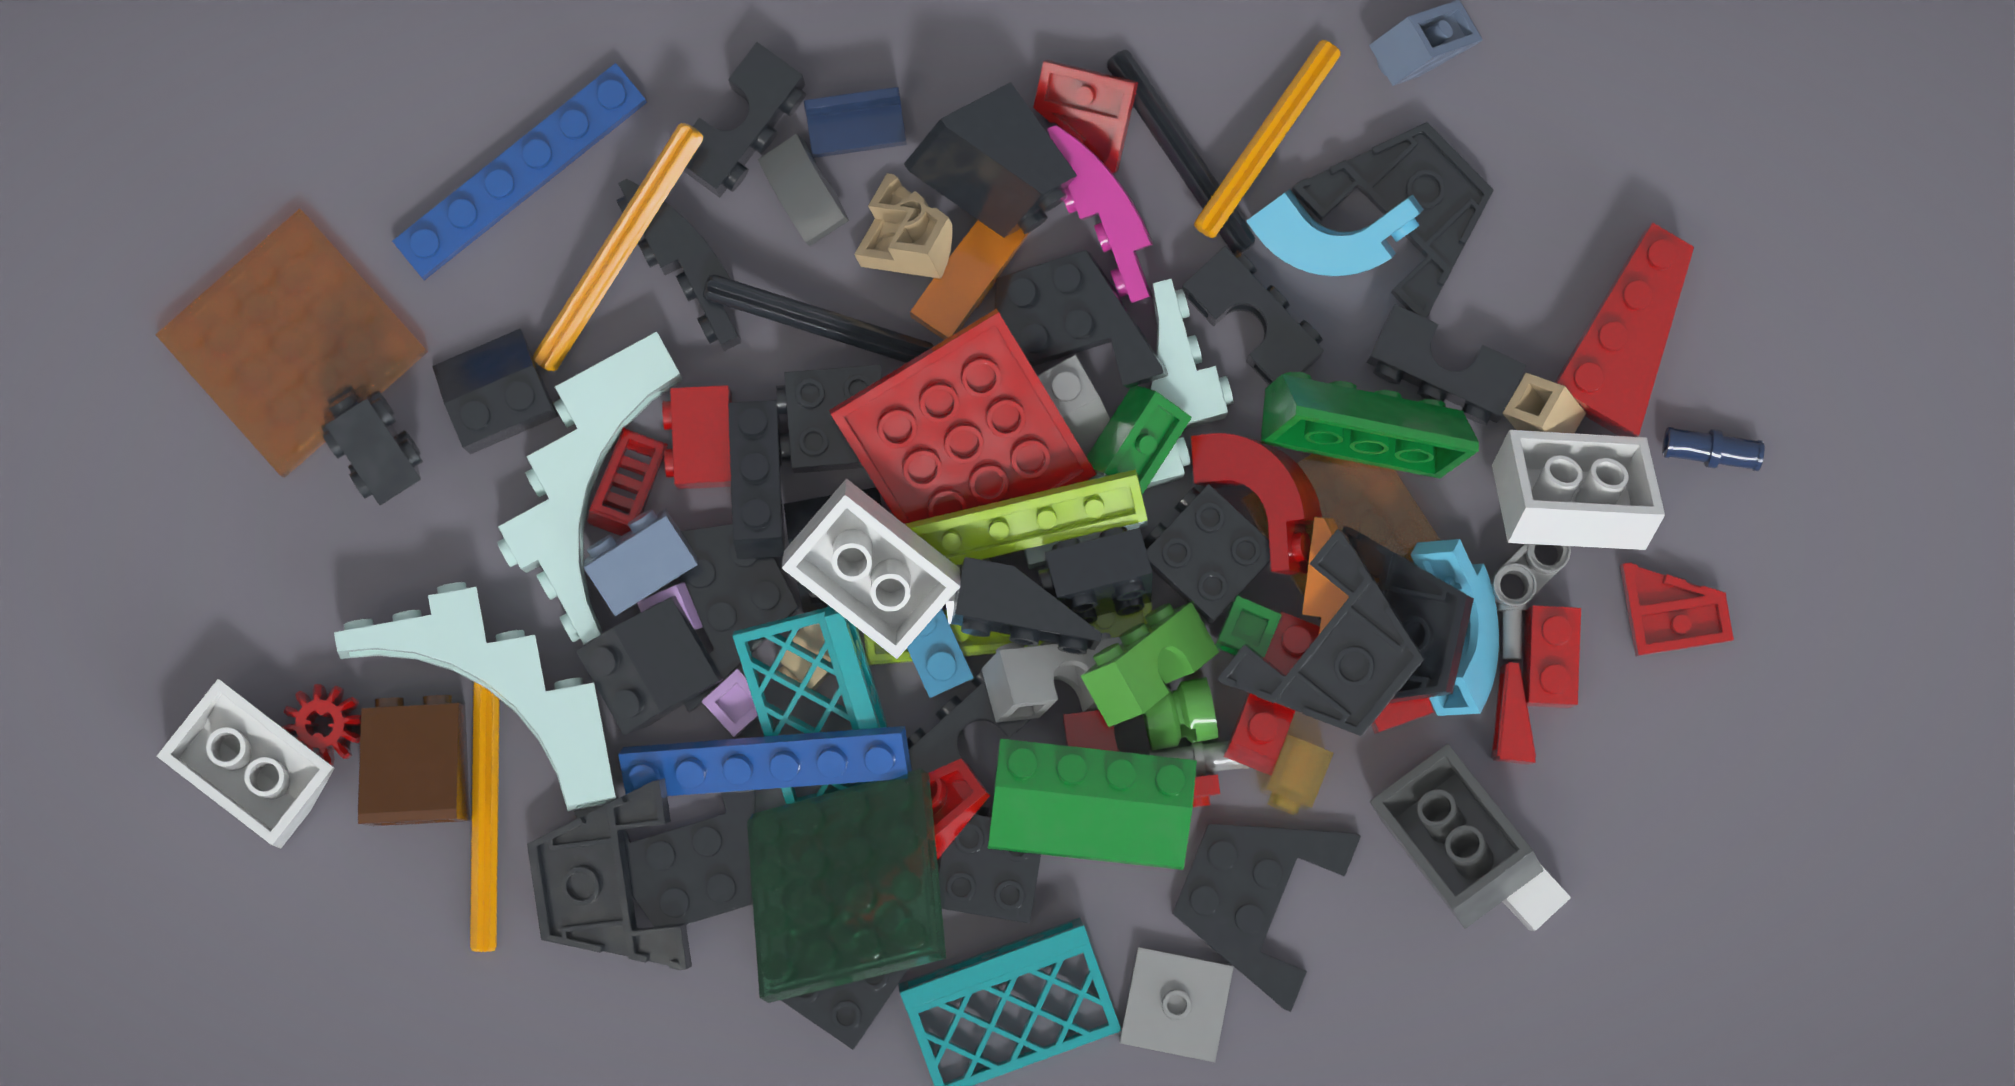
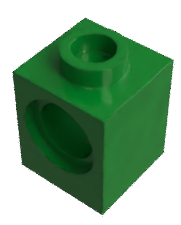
M1236 596L1215 645L1217 649L1236 656L1245 644H1248L1261 656L1265 657L1282 614Z

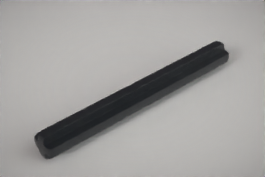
M1126 49L1116 53L1107 61L1108 70L1112 76L1138 82L1133 107L1202 209H1204L1220 186L1131 53ZM1235 208L1219 231V234L1233 254L1237 250L1243 253L1253 246L1255 242L1254 235Z
M709 275L704 286L703 297L706 300L905 363L934 347L930 342L719 275Z

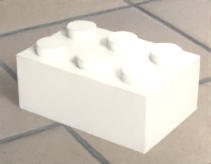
M1509 430L1492 464L1508 543L1646 550L1665 516L1648 441L1645 437Z
M847 478L784 550L783 570L896 659L960 588L959 567Z

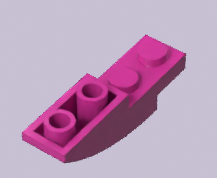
M1057 125L1047 128L1050 138L1077 174V177L1064 190L1068 195L1064 200L1065 206L1069 214L1077 211L1081 220L1099 214L1101 223L1094 225L1103 252L1112 249L1118 268L1111 270V275L1119 296L1129 295L1131 303L1152 297L1136 251L1152 246L1153 242L1130 196L1114 174L1083 143Z

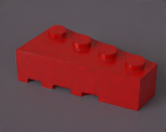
M1653 222L1643 232L1554 382L1568 389L1586 412L1585 417L1617 436L1638 437L1694 250V246Z

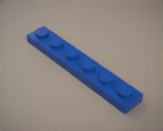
M616 63L613 64L392 240V242L425 281L647 103L646 99Z
M905 726L623 747L618 754L625 795L654 780L665 778L667 796L898 780L908 779L912 773Z

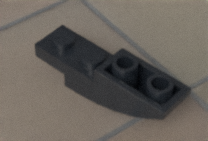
M628 179L618 183L624 194L623 197L616 200L622 213L640 186ZM664 201L645 230V238L638 241V245L650 268L659 264L664 275L680 268L683 269L684 272L676 275V278L688 302L697 298L705 314L698 317L697 320L709 344L719 340L723 350L726 351L740 344V339L723 305L706 300L703 297V290L709 275L715 274L728 279L730 277L704 238L683 216Z

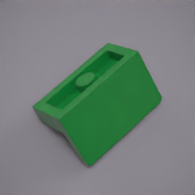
M1141 386L1131 387L1086 457L1095 472L1104 476L1136 469L1143 495L1192 417L1157 391Z

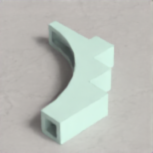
M1172 279L1153 283L1151 294L1157 323L1156 356L1166 367L1168 376L1152 381L1151 390L1157 391L1192 417L1185 429L1225 419L1228 414L1226 405L1234 404L1227 376L1218 377L1216 366L1196 370L1195 364L1202 363V356L1196 335L1187 337L1183 318L1190 317L1183 289L1175 291ZM1180 437L1147 488L1183 479L1185 474L1183 466L1191 464L1184 437ZM1097 473V475L1092 477L1090 480L1105 476ZM1147 521L1122 527L1132 530L1147 526ZM1104 531L1071 539H1079L1080 542L1099 538V535ZM1058 542L1024 549L1028 568L1032 569L1045 565V552L1052 550V546Z
M657 332L555 386L561 399L553 403L567 428L575 424L577 429L526 456L532 469L525 472L537 496L541 497L547 494L549 499L498 526L504 538L499 540L497 544L510 567L518 564L520 569L528 573L542 566L544 571L537 574V578L548 598L552 600L558 596L566 614L559 618L572 642L581 639L583 644L586 645L603 634L591 605L583 566L584 526L590 496L605 458L619 439L623 428H626L653 400L683 381L680 372Z
M465 582L450 583L437 587L438 594L428 595L431 615L422 616L421 610L403 611L392 615L393 622L374 625L373 619L354 620L344 624V631L334 632L340 659L368 656L416 659L455 671L488 689L520 717L540 742L557 774L568 812L606 805L616 800L594 682L584 684L583 678H570L555 682V690L546 691L536 636H525L524 630H512L497 634L495 636L496 642L487 643L476 587L467 588Z

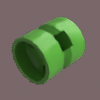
M1206 677L1182 681L1179 683L1177 690L1171 691L1165 685L1169 693L1143 714L1151 751L1178 746L1181 738L1184 737L1191 743L1218 738L1216 715Z

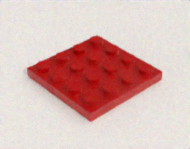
M997 308L829 410L889 509L903 524L1084 482L1097 475Z

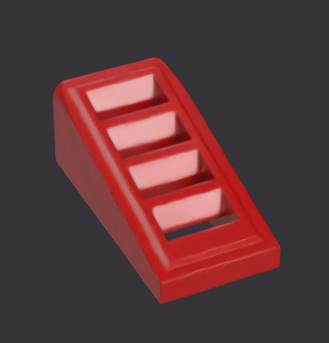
M626 428L622 429L589 509L588 523L590 525L619 536H623L631 531L628 523L643 513L668 444ZM626 449L651 457L650 464L624 456ZM619 467L644 476L643 481L641 482L617 473ZM614 486L637 496L633 500L611 492V488ZM605 504H606V505H609V506H611V507L617 508V509H619V510L628 512L629 515L624 514V513L619 512V511H616V510H614V509L608 508V507L605 506Z
M1508 662L1500 667L1491 758H1493V761L1534 764L1536 763V752L1519 663Z

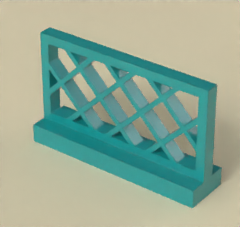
M829 605L826 608L734 631L732 636L764 736H777L785 723L803 733L822 732L820 730L831 711L849 720L852 730L888 727L858 629ZM819 623L825 642L817 655L792 641L799 628ZM791 630L787 638L779 634ZM765 637L781 646L771 667L752 657L748 641ZM787 650L812 663L801 683L776 670ZM826 650H828L831 662L822 658ZM817 666L836 676L839 687L832 699L806 686ZM757 671L766 675L762 683L760 682ZM771 678L796 691L785 711L766 701L763 691ZM801 695L826 708L816 727L790 714ZM841 695L845 707L836 703ZM771 715L780 720L776 728ZM902 779L858 782L854 784H831L837 788L826 790L828 785H821L817 793L798 798L794 787L781 788L788 812L791 814L874 792H879V795L881 794L882 796L896 793L899 791Z
M1080 917L898 984L901 998L909 1015L934 1086H973L1122 1031ZM1084 954L1089 971L1081 988L1056 977L1065 959ZM1054 964L1049 974L1040 970L1043 967ZM1031 973L1046 980L1035 1005L1010 994L1019 976ZM1092 979L1098 996L1087 991ZM1008 981L1004 991L994 986ZM1052 984L1077 994L1066 1019L1041 1008ZM984 989L1000 997L989 1021L965 1011L972 993ZM963 997L958 1007L948 1003ZM1083 998H1086L1103 1007L1108 1023L1088 1030L1072 1021ZM1007 1000L1031 1011L1020 1036L995 1025ZM938 1006L955 1015L944 1038L924 1029L919 1013ZM1038 1015L1062 1025L1054 1043L1041 1046L1027 1039ZM961 1017L986 1028L975 1052L950 1042ZM1069 1029L1078 1032L1076 1035L1065 1038ZM992 1031L1017 1042L1009 1059L996 1063L981 1056ZM929 1040L940 1045L935 1057ZM1023 1045L1032 1049V1051L1019 1055ZM946 1048L971 1059L963 1076L944 1083L938 1065ZM977 1062L987 1066L973 1072Z

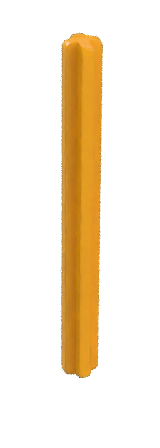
M680 123L676 127L534 352L533 360L542 368L548 371H555L559 368L703 141V135L693 126Z
M475 682L473 687L470 948L474 952H492L497 947L500 699L488 689Z

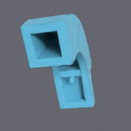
M1289 189L1246 222L1261 242L1274 255L1293 267L1318 275L1346 276L1371 270L1391 259L1396 252L1386 238L1391 235L1397 242L1417 228L1419 223L1415 217L1424 209L1412 194L1365 228L1347 232L1336 231L1316 222L1307 213L1291 189Z
M1460 539L1417 542L1411 553V557L1416 565L1474 598L1453 694L1430 697L1429 699L1437 716L1481 714L1493 686L1499 651L1497 607L1489 575L1484 564H1471Z

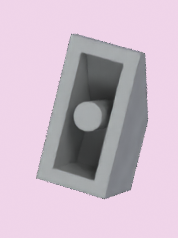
M1074 355L1038 375V378L1087 456L1110 421V418L1097 391L1078 358Z

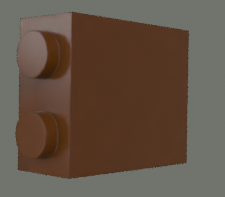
M452 695L423 696V705L404 706V698L391 697L375 699V707L361 708L358 824L389 826L470 821L465 705L453 703Z

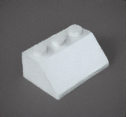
M219 679L216 680L157 755L164 763L272 846L280 849L312 810L334 770V767Z

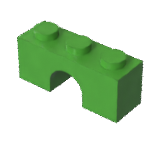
M1192 602L1175 609L1172 608L1170 603L1154 609L1145 616L1146 625L1145 623L1138 624L1119 636L1122 644H1112L1093 656L1096 664L1084 672L1081 678L1108 727L1144 714L1169 693L1165 686L1166 683L1196 672L1219 653Z

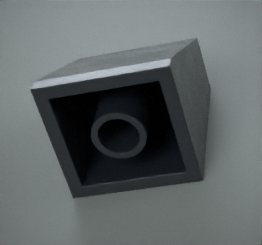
M1011 82L941 118L904 163L910 173L1003 238L1019 229L1024 234H1027L1043 224L1048 219L1045 212L1055 208L1067 198L1068 195L1064 190L1077 177L1075 171Z

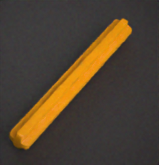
M1327 40L1318 42L1195 220L1194 226L1199 232L1209 238L1216 237L1340 57L1341 52L1335 45H1332Z

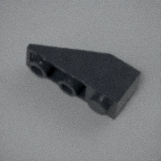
M964 558L960 567V588L956 591L951 624L962 626L961 632L978 637H988L991 631L1010 635L1009 640L1011 642L1028 646L1038 645L1039 640L1058 644V650L1077 655L1087 654V649L1095 650L1101 642L1102 633L1016 567L974 558Z

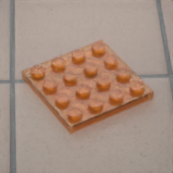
M300 208L155 334L283 478L288 476L325 443L322 436L324 432L321 426L325 424L323 409L329 406L327 398L348 384H351L354 389L365 384L371 394L377 390L382 393L428 352Z

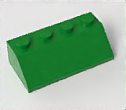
M1303 372L1284 373L1265 388L1261 432L1262 444L1439 479L1479 452V441L1464 412L1447 408L1446 404L1440 400L1424 399L1413 401L1403 399L1401 394L1395 391L1379 390L1369 392L1359 390L1355 384L1347 381L1319 382L1312 380L1309 374Z
M1000 739L988 849L1183 870L1193 809L1197 760Z

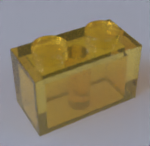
M1286 735L1278 759L1270 773L1267 774L1260 793L1270 796L1267 805L1290 815L1298 814L1299 809L1305 811L1312 808L1334 753L1291 735Z

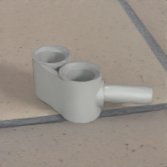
M1523 544L1490 578L1496 606H1498V611L1503 612V659H1522V611H1527V602L1567 564L1571 555L1570 546L1554 545L1558 553L1557 561L1554 565L1548 566L1540 563L1535 557L1534 549L1536 544ZM1512 574L1521 579L1524 591L1520 599H1510L1503 594L1500 583L1504 575Z

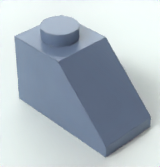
M1456 0L1408 16L1369 46L1377 58L1379 69L1394 86L1427 73L1477 45L1483 39L1460 0Z

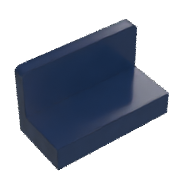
M899 87L804 100L813 158L907 145Z

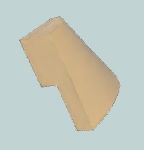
M887 173L868 205L875 219L854 254L861 267L941 279L948 263L952 245V223L949 217L937 208L928 207L925 199L916 191L913 193L909 192L902 186L897 176Z

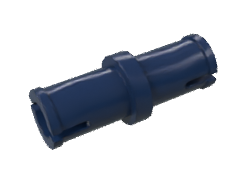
M1667 427L1662 446V454L1665 458L1673 457L1704 462L1705 467L1714 469L1720 464L1753 469V471L1760 470L1765 451L1763 440L1755 441L1723 436L1722 431L1711 429L1709 433L1674 429V427Z

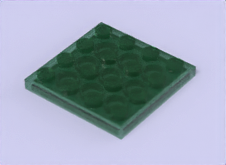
M920 768L909 771L907 774L892 780L872 781L753 813L748 819L747 829L759 998L767 1003L946 959L930 777L924 770Z

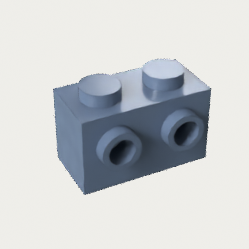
M653 509L647 510L628 523L631 531L614 540L612 535H608L587 549L590 556L584 559L583 568L615 616L698 565L696 554L667 509L658 514Z

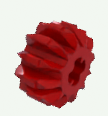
M315 684L313 687V701L305 692L298 691L295 696L302 708L298 710L289 706L285 707L284 714L296 718L295 724H287L282 726V728L291 735L297 734L298 737L296 739L317 755L320 753L321 758L333 766L335 760L334 749L343 759H349L352 753L345 742L349 740L360 744V734L351 732L352 726H361V715L349 716V713L357 708L359 701L351 697L341 703L344 695L343 688L334 686L327 697L324 685ZM318 715L333 718L334 723L328 724V726L333 727L329 735L314 732V727L319 726V724L314 723Z

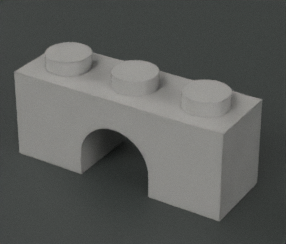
M1102 633L1101 642L1095 650L1087 649V654L1084 655L1062 652L1058 650L1057 643L1046 641L1040 646L1025 647L1021 644L1009 643L999 647L996 650V654L982 668L996 723L1040 718L1058 700L1054 679L1066 682L1076 691L1083 712L1099 710L1081 675L1096 664L1093 659L1096 653L1112 644H1122L1120 638H1111L1109 633Z

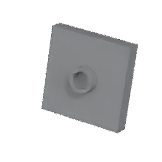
M1138 947L1119 1043L1215 1062L1234 966Z

